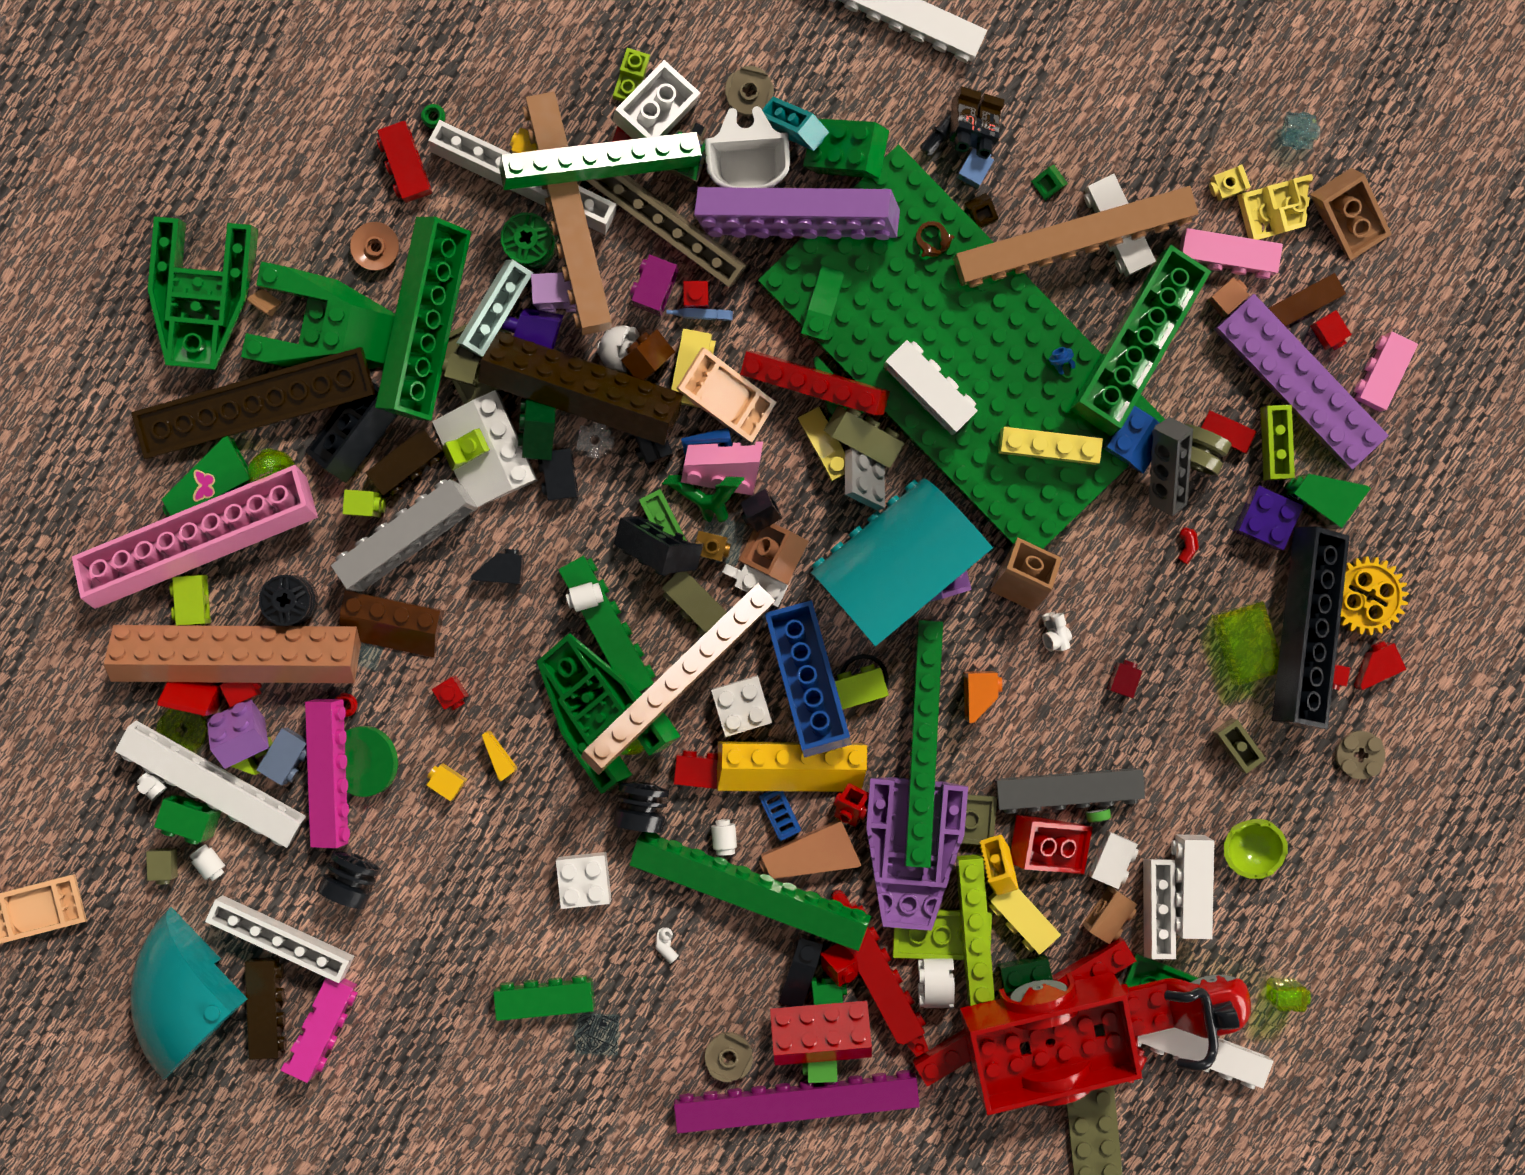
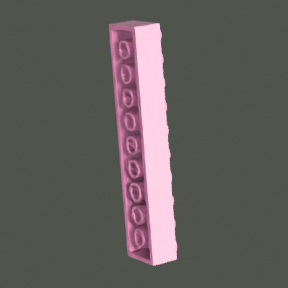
M296 465L290 466L72 556L80 598L94 609L318 518L307 477Z

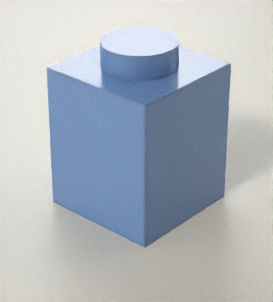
M973 148L957 178L978 189L994 161L991 158V154L987 159H983L976 155V149Z

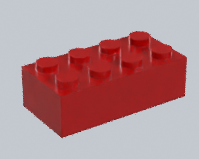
M867 1001L770 1009L775 1066L872 1058Z

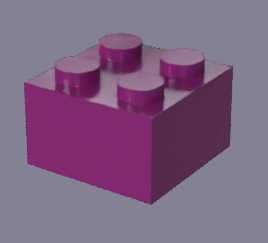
M649 254L648 259H643L638 271L641 277L638 283H633L629 296H631L634 307L661 317L679 271L676 264Z

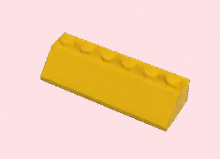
M718 742L717 791L843 792L848 783L862 789L867 771V745L862 743H852L849 746L804 758L800 742Z

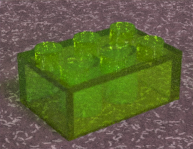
M1264 601L1252 602L1211 615L1233 685L1239 686L1277 674L1279 649Z

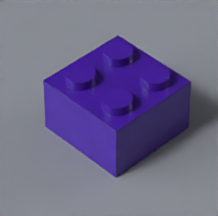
M1254 486L1250 491L1233 531L1274 550H1284L1304 505L1261 486Z

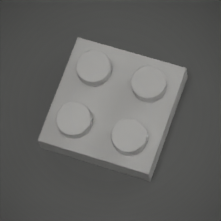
M853 448L846 450L845 495L877 511L885 508V465Z

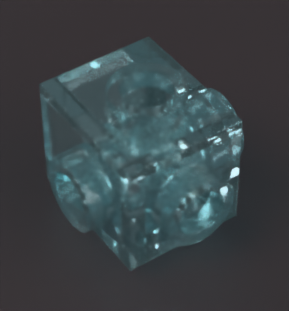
M1286 112L1280 133L1282 146L1298 150L1312 149L1314 140H1318L1320 135V126L1317 125L1316 115L1306 112Z

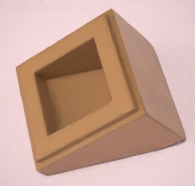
M264 289L257 291L247 298L250 304L268 316H273L281 305V301Z

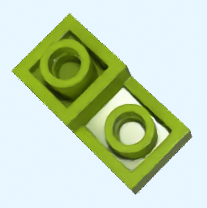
M630 48L626 49L620 67V75L613 93V99L623 102L644 81L650 54Z

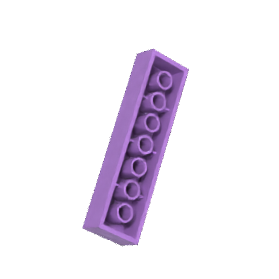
M698 187L694 215L706 234L712 237L732 235L743 238L746 235H755L759 238H768L769 236H780L782 238L803 236L808 239H815L817 236H826L830 239L851 237L862 240L865 237H875L879 240H888L889 238H897L900 209L891 189Z
M1255 294L1247 297L1214 328V331L1285 405H1292V413L1346 469L1353 470L1389 436Z

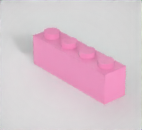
M1186 228L1182 232L1179 250L1198 263L1208 265L1207 269L1212 271H1222V268L1232 269L1231 273L1246 275V272L1256 273L1255 277L1270 279V276H1274L1279 271L1283 244Z

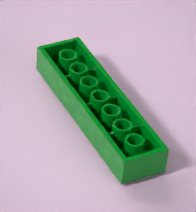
M435 216L416 217L375 408L413 420H432L471 231Z
M1170 245L1157 258L1070 410L1109 436L1119 431L1211 271L1174 246Z

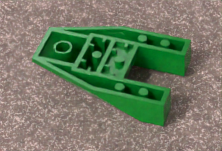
M154 216L148 294L165 365L216 370L247 298L257 253L258 229L247 224L227 223L223 272L182 268L186 223L178 218Z
M261 261L256 283L258 287L307 298L308 300L298 344L246 333L241 354L242 358L288 368L362 347L369 369L384 367L395 313L339 280Z
M568 634L537 660V664L561 735L599 792L603 794L617 788L619 783L627 780L632 776V773L620 755L599 775L581 756L583 751L626 711L642 693L572 634ZM662 713L637 739L648 755L651 756L666 749L681 736L669 718Z

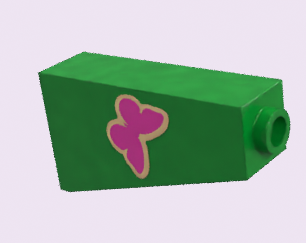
M226 436L222 438L162 498L164 503L162 508L167 517L255 481L233 437Z

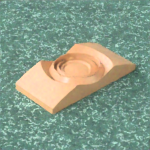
M703 347L676 388L694 405L709 413L725 428H729L730 431L750 443L753 442L777 403Z
M75 874L0 893V944L87 921Z

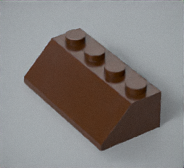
M345 590L340 610V626L357 627L360 642L435 658L445 610Z

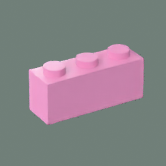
M1389 332L1385 336L1381 335L1375 345V348L1378 350L1374 358L1371 357L1365 366L1367 373L1364 379L1358 381L1354 392L1357 393L1354 399L1379 412L1387 410L1418 344L1394 332Z

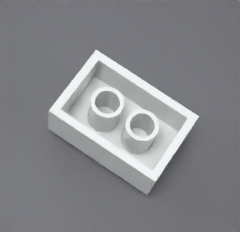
M664 60L616 108L612 121L632 139L666 136L696 105L700 92Z

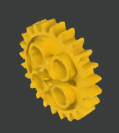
M1367 556L1363 557L1362 563L1358 558L1353 559V565L1347 562L1340 625L1344 626L1349 623L1348 631H1354L1357 627V634H1363L1365 629L1367 635H1373L1374 629L1377 633L1381 634L1383 633L1382 626L1386 629H1391L1390 621L1398 623L1399 620L1396 615L1405 614L1400 607L1401 605H1408V602L1402 600V597L1409 595V593L1402 591L1401 588L1405 587L1407 583H1399L1398 580L1403 574L1394 575L1396 566L1387 568V560H1383L1379 564V557H1373L1370 563V559ZM1361 573H1364L1367 577V582L1364 586H1361L1358 582V577ZM1383 584L1387 585L1389 590L1385 597L1380 594V587ZM1349 585L1362 592H1369L1370 596L1386 602L1387 606L1384 607L1375 600H1367L1365 595L1349 589ZM1351 594L1356 598V604L1352 608L1347 604V598ZM1374 605L1378 613L1372 619L1369 615V609Z

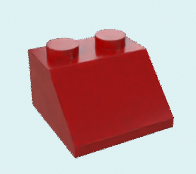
M167 682L157 705L203 716L218 713L222 690L219 686L221 684H217V682Z

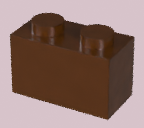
M656 329L650 335L646 331L634 343L625 349L627 354L621 361L635 378L644 380L655 372L675 351L658 329Z

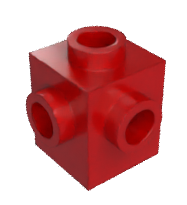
M848 783L843 793L839 792L833 803L836 806L834 817L843 823L856 827L859 820H865L867 816L869 793Z

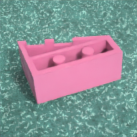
M763 441L749 446H741V443H733V446L719 447L718 444L688 445L681 482L716 489L715 486L720 484L726 476L744 477L745 480L735 490V493L753 496Z

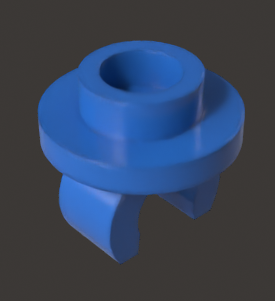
M1057 348L1049 357L1050 363L1054 365L1061 375L1064 374L1062 370L1064 363L1068 362L1072 369L1075 368V362L1072 359L1074 353L1070 348Z

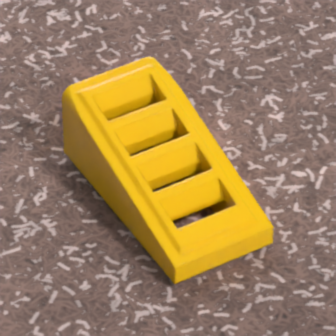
M487 731L482 734V739L497 778L501 782L516 771L518 767L493 733Z

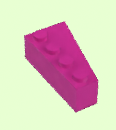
M325 978L312 1005L314 1010L308 1014L302 1025L304 1032L298 1036L290 1050L294 1054L286 1063L284 1062L280 1071L306 1083L318 1071H323L328 1060L324 1056L328 1049H333L338 1038L334 1034L338 1027H343L348 1017V1014H345V1010L348 1005H353L358 995V992L355 991L356 983L345 978L339 983Z

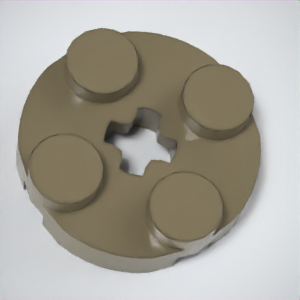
M745 66L729 76L725 86V95L731 108L736 109L740 115L750 117L753 116L752 109L758 106L763 109L774 95V87L764 70L755 66ZM749 85H752L756 94L746 97V93L742 92L743 88L747 89Z
M1361 730L1352 731L1338 742L1335 749V760L1347 776L1355 779H1368L1380 773L1385 762V748L1381 739L1372 733ZM1359 748H1363V752L1366 753V758H1363L1361 762H1358V758L1354 757V753L1359 752Z
M734 1032L719 1033L710 1040L705 1050V1063L709 1073L715 1079L722 1082H732L733 1080L745 1077L753 1063L751 1045L740 1034ZM729 1051L733 1052V1056L736 1059L734 1061L730 1060L728 1063L724 1062L725 1057L722 1054Z

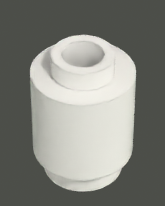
M590 582L569 588L570 593L566 594L569 608H574L576 612L598 606V603L604 601L599 583L593 584Z
M730 819L716 820V825L711 826L713 849L716 850V855L735 854V848L737 847L735 824L730 823Z
M206 844L190 855V858L193 860L191 863L205 881L209 878L214 881L224 873L222 868L225 864L212 848H208Z

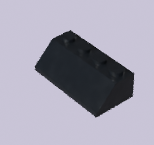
M373 381L376 395L339 405L305 450L326 471L345 483L356 473L359 465L370 454L373 446L385 434L388 426L398 416L397 414L375 408L380 386Z

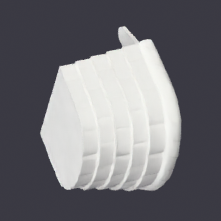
M758 106L752 109L754 123L751 127L741 128L736 121L737 110L730 108L720 132L713 138L705 139L707 172L713 182L720 187L772 188L782 181L789 172L790 152L788 133L775 131L762 109Z

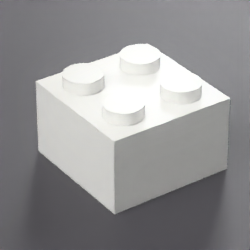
M758 675L711 690L725 737L772 723Z
M607 852L557 858L556 867L561 909L610 904L612 899Z

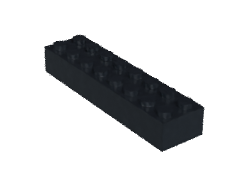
M1317 526L1294 527L1272 721L1303 728L1328 729L1349 535Z

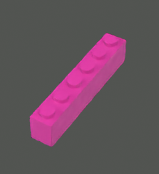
M315 699L305 702L310 847L339 848L347 845L350 837V830L348 828L349 805L347 804L348 781L346 779L347 756L345 755L347 735L344 730L346 710L343 699Z

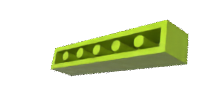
M980 854L963 855L956 858L967 1001L970 1006L995 1000L984 864Z

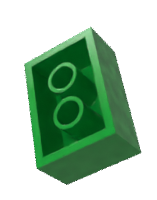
M818 119L829 133L824 138L822 144L814 151L806 149L804 167L817 174L880 179L890 130L876 122Z

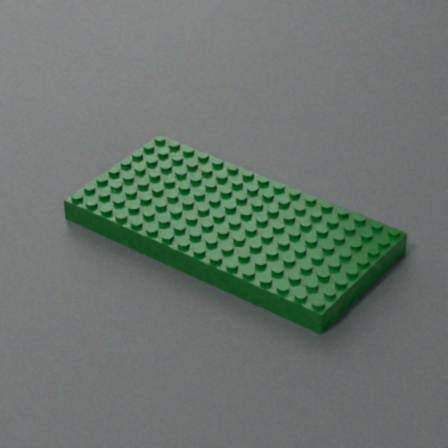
M898 144L884 157L880 179L863 178L852 188L892 190L900 209L897 238L879 240L875 237H865L862 240H857L851 237H841L840 239H830L826 236H817L815 239L802 237L758 280V284L802 329L821 266L845 272L824 344L817 341L814 342L851 380L890 391L884 411L886 417L1011 546H1013L1018 537L1043 549L1129 465L1104 449H1101L1100 463L1096 465L998 453L1000 431L1003 427L1103 438V446L1109 435L1070 410L1102 353L1024 273L1016 274L1015 271L1006 273L1007 277L993 281L991 277L983 280V284L969 288L968 284L961 286L953 257L957 253L994 242ZM931 221L941 223L949 235L955 236L951 241L949 249L938 257H922L923 251L915 240L918 228L923 223ZM933 226L925 228L921 233L922 240L936 248L937 251L940 250V230ZM906 340L910 343L916 342L924 351L922 355L928 361L930 359L934 360L941 368L939 372L945 378L948 376L952 378L959 386L957 390L963 396L966 394L970 396L977 404L975 408L978 411L955 434L951 435L883 367L885 361ZM1065 347L1072 349L1074 353L1072 359L1075 362V368L1072 369L1068 362H1066L1062 366L1064 374L1061 375L1054 365L1050 363L1049 357L1055 349ZM1140 395L1135 406L1154 417L1159 423L1163 422L1165 418Z

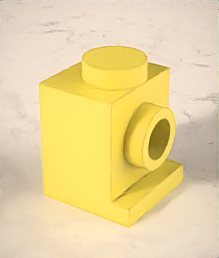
M1243 165L1214 175L1210 179L1211 183H1209L1211 194L1213 197L1217 196L1218 202L1243 193L1251 187ZM1226 179H1231L1233 186H1227Z

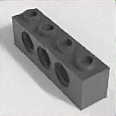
M1168 417L1163 422L1157 424L1152 431L1153 445L1151 450L1149 505L1170 516H1174L1188 502L1193 428Z

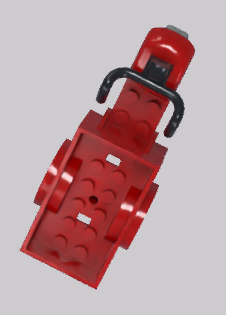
M1113 972L1076 981L1071 973H1066L1068 987L1064 983L1055 980L1033 981L1015 989L1010 998L1006 995L1004 989H999L1000 999L960 1008L976 1088L988 1116L1034 1104L1040 1106L1064 1105L1085 1097L1092 1090L1142 1079L1137 1051L1138 1036L1174 1027L1208 1039V1051L1203 1060L1195 1061L1179 1058L1177 1067L1193 1071L1206 1070L1216 1060L1219 1047L1218 1036L1235 1033L1248 1022L1251 1015V1000L1247 985L1243 980L1229 975L1204 976L1191 983L1180 979L1167 978L1128 988L1127 984L1120 985ZM1103 1024L1105 1035L1096 1037L1094 1025ZM1029 1042L1031 1053L1021 1055L1020 1043Z

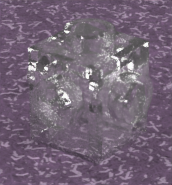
M592 423L591 427L580 425L576 450L587 452L586 457L601 459V455L607 456L608 451H612L614 437L610 436V430H605L606 425ZM599 437V443L593 445V439Z

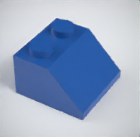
M1134 406L1123 427L1107 438L1102 449L1144 474L1152 461V431L1159 422L1154 417Z

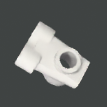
M1050 612L1042 615L1044 625L1048 632L1042 635L1045 648L1048 651H1064L1069 649V641L1072 640V634L1065 626L1064 614Z
M146 772L137 780L139 784L137 786L138 791L145 794L151 801L160 796L167 788L163 784L165 783L164 779L156 774L150 775V773Z

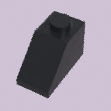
M504 549V553H497L472 574L471 580L522 584L525 555H519V550Z

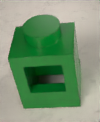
M829 976L822 977L819 982H817L816 977H813L814 1005L843 1003V996L847 995L846 983L838 987Z

